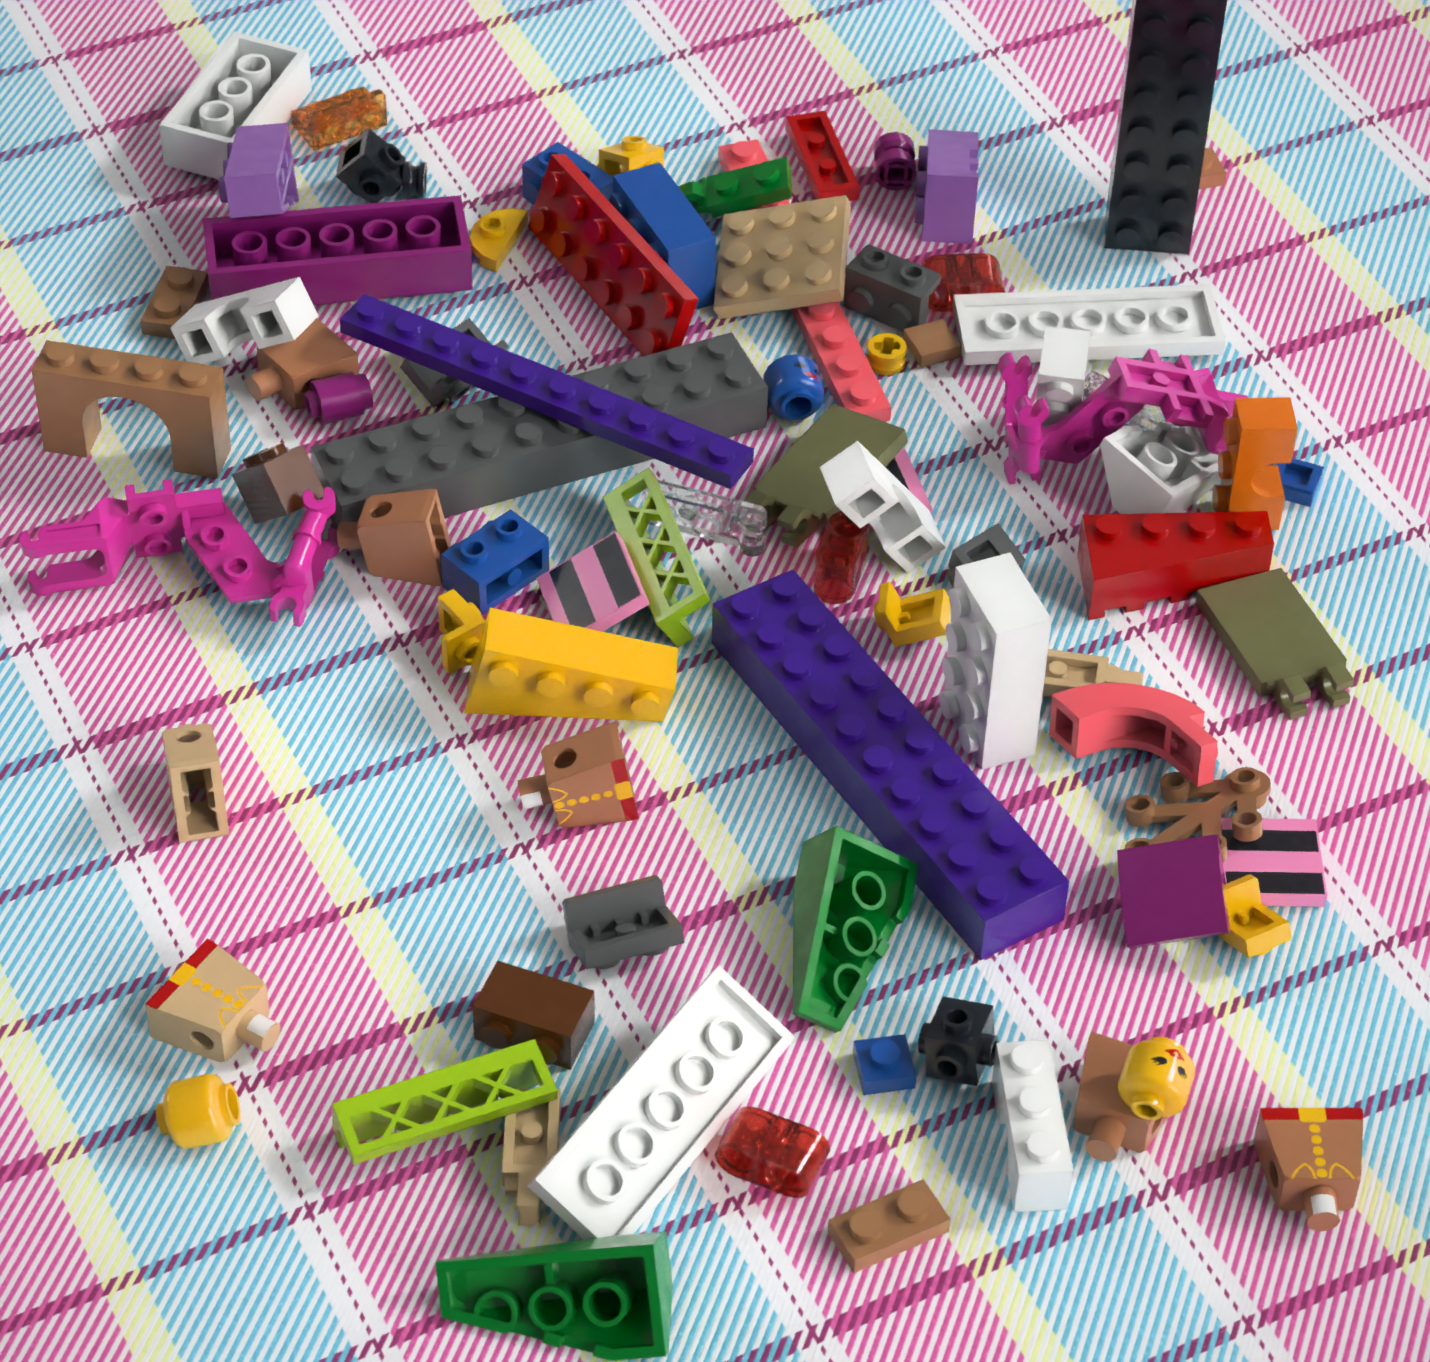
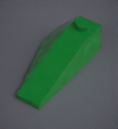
M834 826L803 842L794 883L793 1015L834 1033L842 1030L868 985L866 979L876 961L885 955L890 946L887 943L896 926L903 923L911 909L919 867L918 863L838 826Z
M667 1231L594 1238L442 1259L435 1262L441 1318L504 1334L512 1332L543 1340V1344L559 1348L564 1345L591 1352L595 1357L611 1361L664 1357L669 1354L673 1283Z

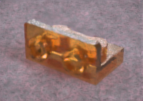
M364 86L351 89L345 93L319 102H313L291 111L292 125L315 151L361 135L368 128L373 131L387 126L386 95L381 89L369 92Z

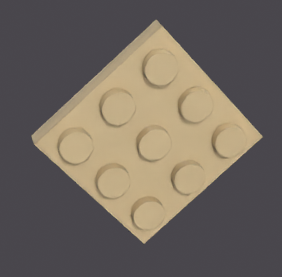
M847 195L723 214L713 307L718 319L844 301L845 268L851 212Z

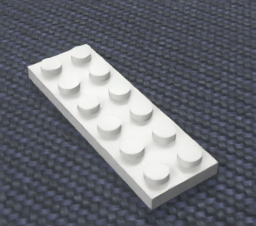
M1210 284L957 294L953 297V313L959 342L962 345L961 353L964 365L998 364L1000 357L1006 352L1012 354L1015 363L1025 355L1029 357L1031 363L1040 362L1045 326L1091 331L1088 360H1114L1115 356L1144 358L1148 349L1157 350L1159 357H1174L1180 354L1187 356L1224 354L1226 340Z
M719 965L705 978L527 1187L584 1240L634 1234L796 1037Z

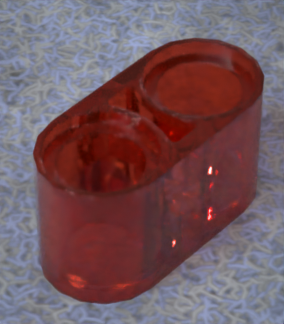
M939 254L925 259L921 266L941 274V283L929 295L928 308L933 311L953 312V297L957 294L1005 293L999 261L991 254Z
M842 511L836 512L829 518L816 550L814 592L822 601L831 604L844 603L855 594L867 561L869 523L859 528Z
M749 1106L742 1107L737 1111L716 1149L715 1158L722 1169L737 1178L784 1196L803 1198L809 1193L830 1152V1145L823 1135L808 1126Z

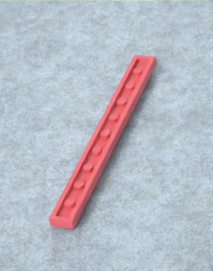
M758 139L718 146V161L724 172L768 161ZM787 199L743 211L786 205L790 203ZM839 301L791 308V312L836 405L884 422L890 421L891 406Z

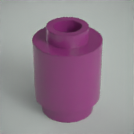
M351 371L311 381L309 385L310 391L304 392V402L309 417L311 419L317 417L321 425L363 415L364 410L373 408L374 404L370 383L364 373L355 375Z

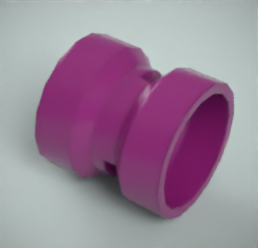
M890 132L880 136L875 141L873 147L876 181L885 189L893 191L903 190L909 187L917 176L916 162L914 160V142L909 136L900 132Z

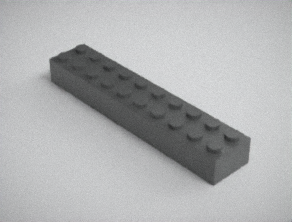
M732 332L573 375L575 378L726 438L766 428L768 387ZM499 396L311 447L312 466L323 489L331 487L335 492L336 510L330 516V519L336 530H338L341 521H358L366 499L372 495L437 489L443 515L446 518L654 459Z

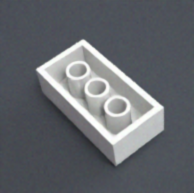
M234 31L159 124L164 165L215 179L224 176L223 160L228 159L227 144L228 142H233L237 126L287 123L312 89L309 50Z
M1011 553L957 566L955 569L954 588L949 591V602L952 610L950 623L946 625L945 629L948 651L947 657L942 661L945 682L944 691L939 693V702L945 718L948 720L952 719L956 725L964 751L972 753L981 770L1035 755L1052 618Z

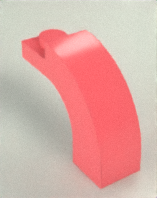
M1127 683L1090 684L1052 694L1049 735L1074 758L1078 759L1112 748L1140 749L1156 754L1168 761L1196 787L1214 781L1218 741L1203 729L1205 711L1187 699L1161 689Z

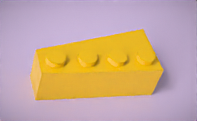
M490 607L469 671L464 713L663 722L676 690L678 648Z

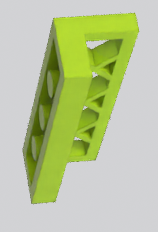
M648 467L604 495L603 500L617 533L626 545L650 602L648 606L656 624L679 648L694 638L685 617L711 600L655 474ZM648 488L649 493L642 508L635 507L629 499ZM650 520L663 522L656 539H651L647 530ZM664 552L677 553L670 571H665L660 560ZM677 584L691 585L693 593L678 602L674 591Z
M533 1039L332 1103L333 1133L339 1148H347L352 1163L355 1165L555 1100L558 1097V1090L536 1040ZM536 1085H540V1087L533 1088V1089H530V1090H527V1091H524V1092H521V1091H519V1090H516V1089H526V1088H530V1087H533V1086H536ZM485 1102L484 1105L475 1108H470L471 1106ZM435 1118L434 1121H431V1122H428V1123H425V1124H422V1125L418 1124V1123H421V1122H424V1121H427V1120H430V1119ZM383 1135L382 1138H378V1139H375V1140H372V1141H369V1142H366V1143H363V1144H360V1143H359V1142H362V1141H365V1140H368V1139H371V1138H374V1137H378V1136Z

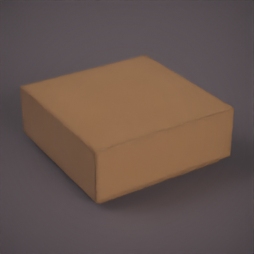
M944 319L903 330V340L921 368L961 357L962 345Z

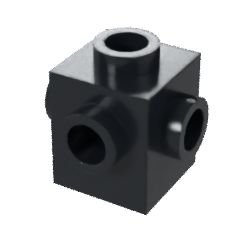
M368 128L340 151L336 177L346 184L353 194L361 196L368 203H378L386 196H394L401 189L403 167L406 158L396 146L387 143Z
M942 997L931 1023L925 1022L919 1035L918 1051L920 1054H925L926 1077L973 1086L978 1085L985 1066L992 1067L994 1065L998 1036L994 1035L993 1005Z

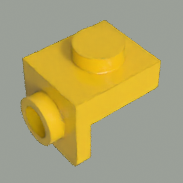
M891 582L882 583L880 585L878 602L874 604L875 621L879 629L887 632L895 647L946 635L945 629L946 625L949 624L951 606L949 596L943 588L900 599Z
M454 589L438 596L439 630L444 634L441 638L442 664L449 674L472 664L485 624V620L477 606L472 602L467 603Z
M1249 874L1224 885L1231 933L1217 935L1248 958L1264 955L1270 952L1273 947L1292 940L1289 921L1262 904L1257 878Z

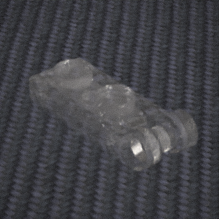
M658 480L680 532L737 546L747 556L755 557L764 553L767 539L764 532L767 527V511L765 508L757 504ZM648 488L642 491V506L649 493ZM650 520L649 524L661 527L663 522Z

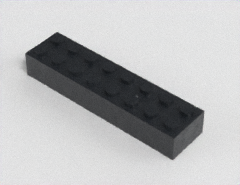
M1227 0L1132 1L1105 214V248L1189 254Z

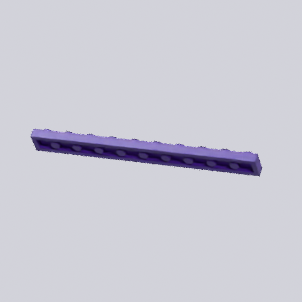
M364 294L340 318V332L728 489H732L753 463L754 448Z

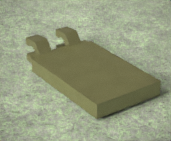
M831 404L754 485L752 492L740 505L743 513L751 515L745 521L746 529L761 534L777 519L778 526L788 529L781 535L782 543L798 548L814 533L818 523L830 527L843 513L835 505L820 467L856 441L861 443L886 467L908 443L905 429Z
M1282 568L1197 590L1196 605L1257 694L1263 696L1273 693L1276 703L1289 720L1307 715L1308 708L1302 700L1310 699L1311 691L1306 683L1315 681L1319 692L1332 708L1350 703L1351 696L1344 689L1353 687L1354 679L1346 668V657Z

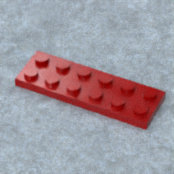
M551 154L527 227L642 356L682 346L699 298L566 154Z

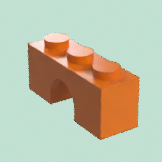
M1291 397L1235 398L1232 417H1226L1224 420V442L1227 445L1226 451H1220L1218 456V473L1221 484L1214 485L1212 502L1214 512L1267 511L1271 530H1279L1285 494L1278 465L1270 464L1292 462L1298 428Z

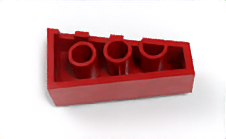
M1268 512L1082 515L1077 556L1088 620L1103 618L1106 610L1123 607L1126 613L1144 609L1145 602L1168 598L1170 603L1185 601L1188 599V595L1197 592L1199 589L1269 571L1274 549V539Z

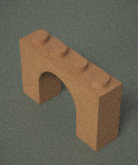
M46 340L32 368L44 451L88 458L102 429L98 399L122 397L145 405L162 419L170 434L174 472L219 478L231 450L223 367Z

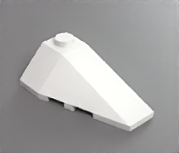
M1157 423L1154 430L1143 431L1139 425H1128L1106 436L1100 444L1112 507L1120 514L1183 513L1210 491L1214 485L1221 482L1218 473L1219 455L1207 451L1197 427L1186 426V428L1173 429L1169 423Z

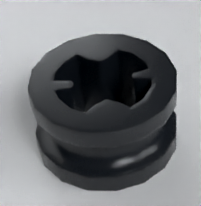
M405 161L402 179L403 199H409L411 195H417L419 199H425L427 163L420 162L418 166H413L410 161Z

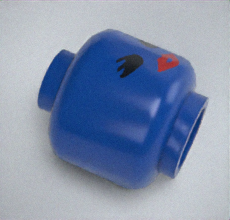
M794 354L780 357L767 367L763 375V380L768 387L767 403L776 416L790 421H797L808 418L819 410L824 401V387L815 362L806 356Z

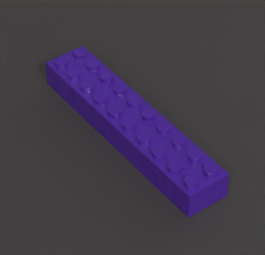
M793 569L712 604L711 644L884 848L919 864L915 884L980 961L1064 920L1069 880Z

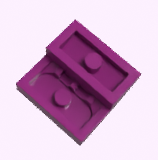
M1218 834L1117 850L1121 906L1126 945L1129 949L1231 933L1224 890L1226 881Z

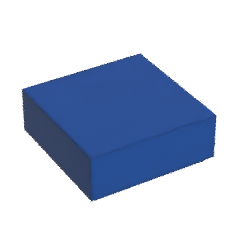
M1292 458L1291 463H1277L1285 500L1311 507L1322 479L1324 467Z

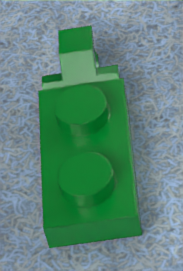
M787 157L722 172L706 178L703 177L697 182L691 181L678 187L697 213H710L712 218L723 216V214L735 213L791 199V166Z

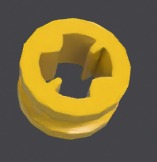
M880 333L869 339L867 344V360L873 372L881 375H894L904 369L907 345L902 337L892 333Z

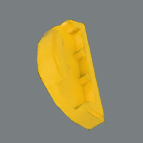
M515 208L495 210L482 216L472 226L470 233L471 251L479 258V264L482 267L497 272L529 222L528 210Z

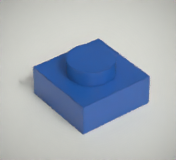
M905 1034L854 1041L853 1056L863 1095L915 1089L916 1072Z

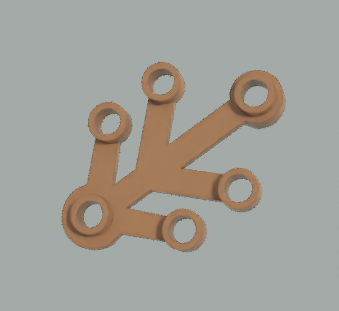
M1251 767L1238 768L1222 780H1214L1199 787H1196L1180 772H1170L1160 779L1161 796L1166 802L1177 804L1155 805L1153 798L1147 795H1136L1130 797L1125 802L1126 819L1132 826L1143 827L1152 823L1177 821L1151 840L1147 838L1130 840L1126 843L1125 849L1187 839L1202 829V836L1219 835L1222 861L1224 863L1228 858L1227 840L1222 836V814L1231 808L1237 810L1238 812L1231 818L1233 836L1243 842L1257 840L1263 834L1262 816L1257 812V809L1266 803L1267 796L1271 792V782L1265 773ZM1188 798H1211L1207 802L1181 803Z

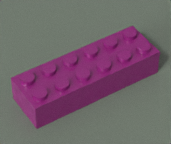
M461 195L292 210L276 215L237 218L226 216L203 219L211 300L300 277L313 305L358 301L364 294L376 299L473 290L471 246Z

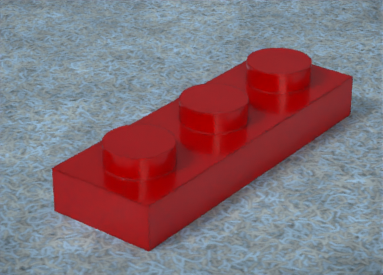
M826 111L786 116L785 130L815 199L847 195L848 201L859 200L860 186Z

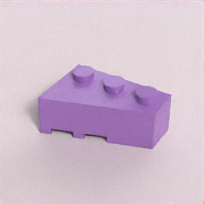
M288 123L237 126L233 142H228L227 144L228 159L223 160L224 176L218 179L221 203L228 202L230 218L283 214L289 209V206H293L294 202L299 201Z
M928 129L927 146L919 145L917 171L925 172L917 173L916 197L924 198H916L914 223L923 224L922 241L960 244L973 243L979 173H977L978 132Z

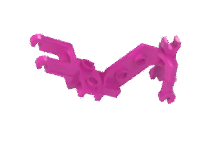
M1148 349L1142 361L1115 356L1108 368L1110 375L1108 380L1057 424L1043 427L1041 424L1049 416V407L1044 398L1038 399L1033 406L1030 403V398L1028 397V378L1032 374L1033 368L1030 359L1025 355L1015 364L1012 354L1006 352L998 361L1000 374L1005 381V396L1002 399V407L1005 408V433L1009 442L1008 457L1004 461V472L1008 483L1011 485L1016 484L1015 476L1019 470L1030 474L1032 481L1038 480L1040 477L1041 459L1079 464L1100 446L1106 436L1120 429L1140 412L1145 404L1160 407L1168 423L1181 427H1197L1207 451L1219 455L1220 451H1226L1227 445L1224 442V420L1226 417H1232L1235 398H1248V396L1217 390L1209 368L1206 367L1194 371L1187 355L1180 354L1176 362L1173 363L1162 361L1157 350Z
M172 479L163 480L164 490L135 493L134 485H126V500L110 497L103 498L79 522L43 526L39 530L38 540L31 541L27 532H22L19 537L23 554L34 559L46 555L89 549L96 550L92 557L86 560L49 565L47 576L44 579H39L36 571L30 570L28 572L30 590L39 596L112 585L117 579L132 544L135 546L136 558L160 557L170 553L183 552L181 537H185L188 546L230 603L272 598L269 604L271 621L277 622L279 613L283 609L289 608L291 611H294L293 622L294 626L297 627L303 625L307 615L306 610L312 602L319 582L323 581L325 577L324 569L328 559L335 557L340 550L337 541V530L335 528L328 529L327 540H321V534L327 518L333 515L336 510L335 492L331 487L324 488L322 500H316L312 491H304L302 496L304 516L299 528L293 534L292 540L294 542L287 560L277 564L267 560L224 502L221 488L174 494Z

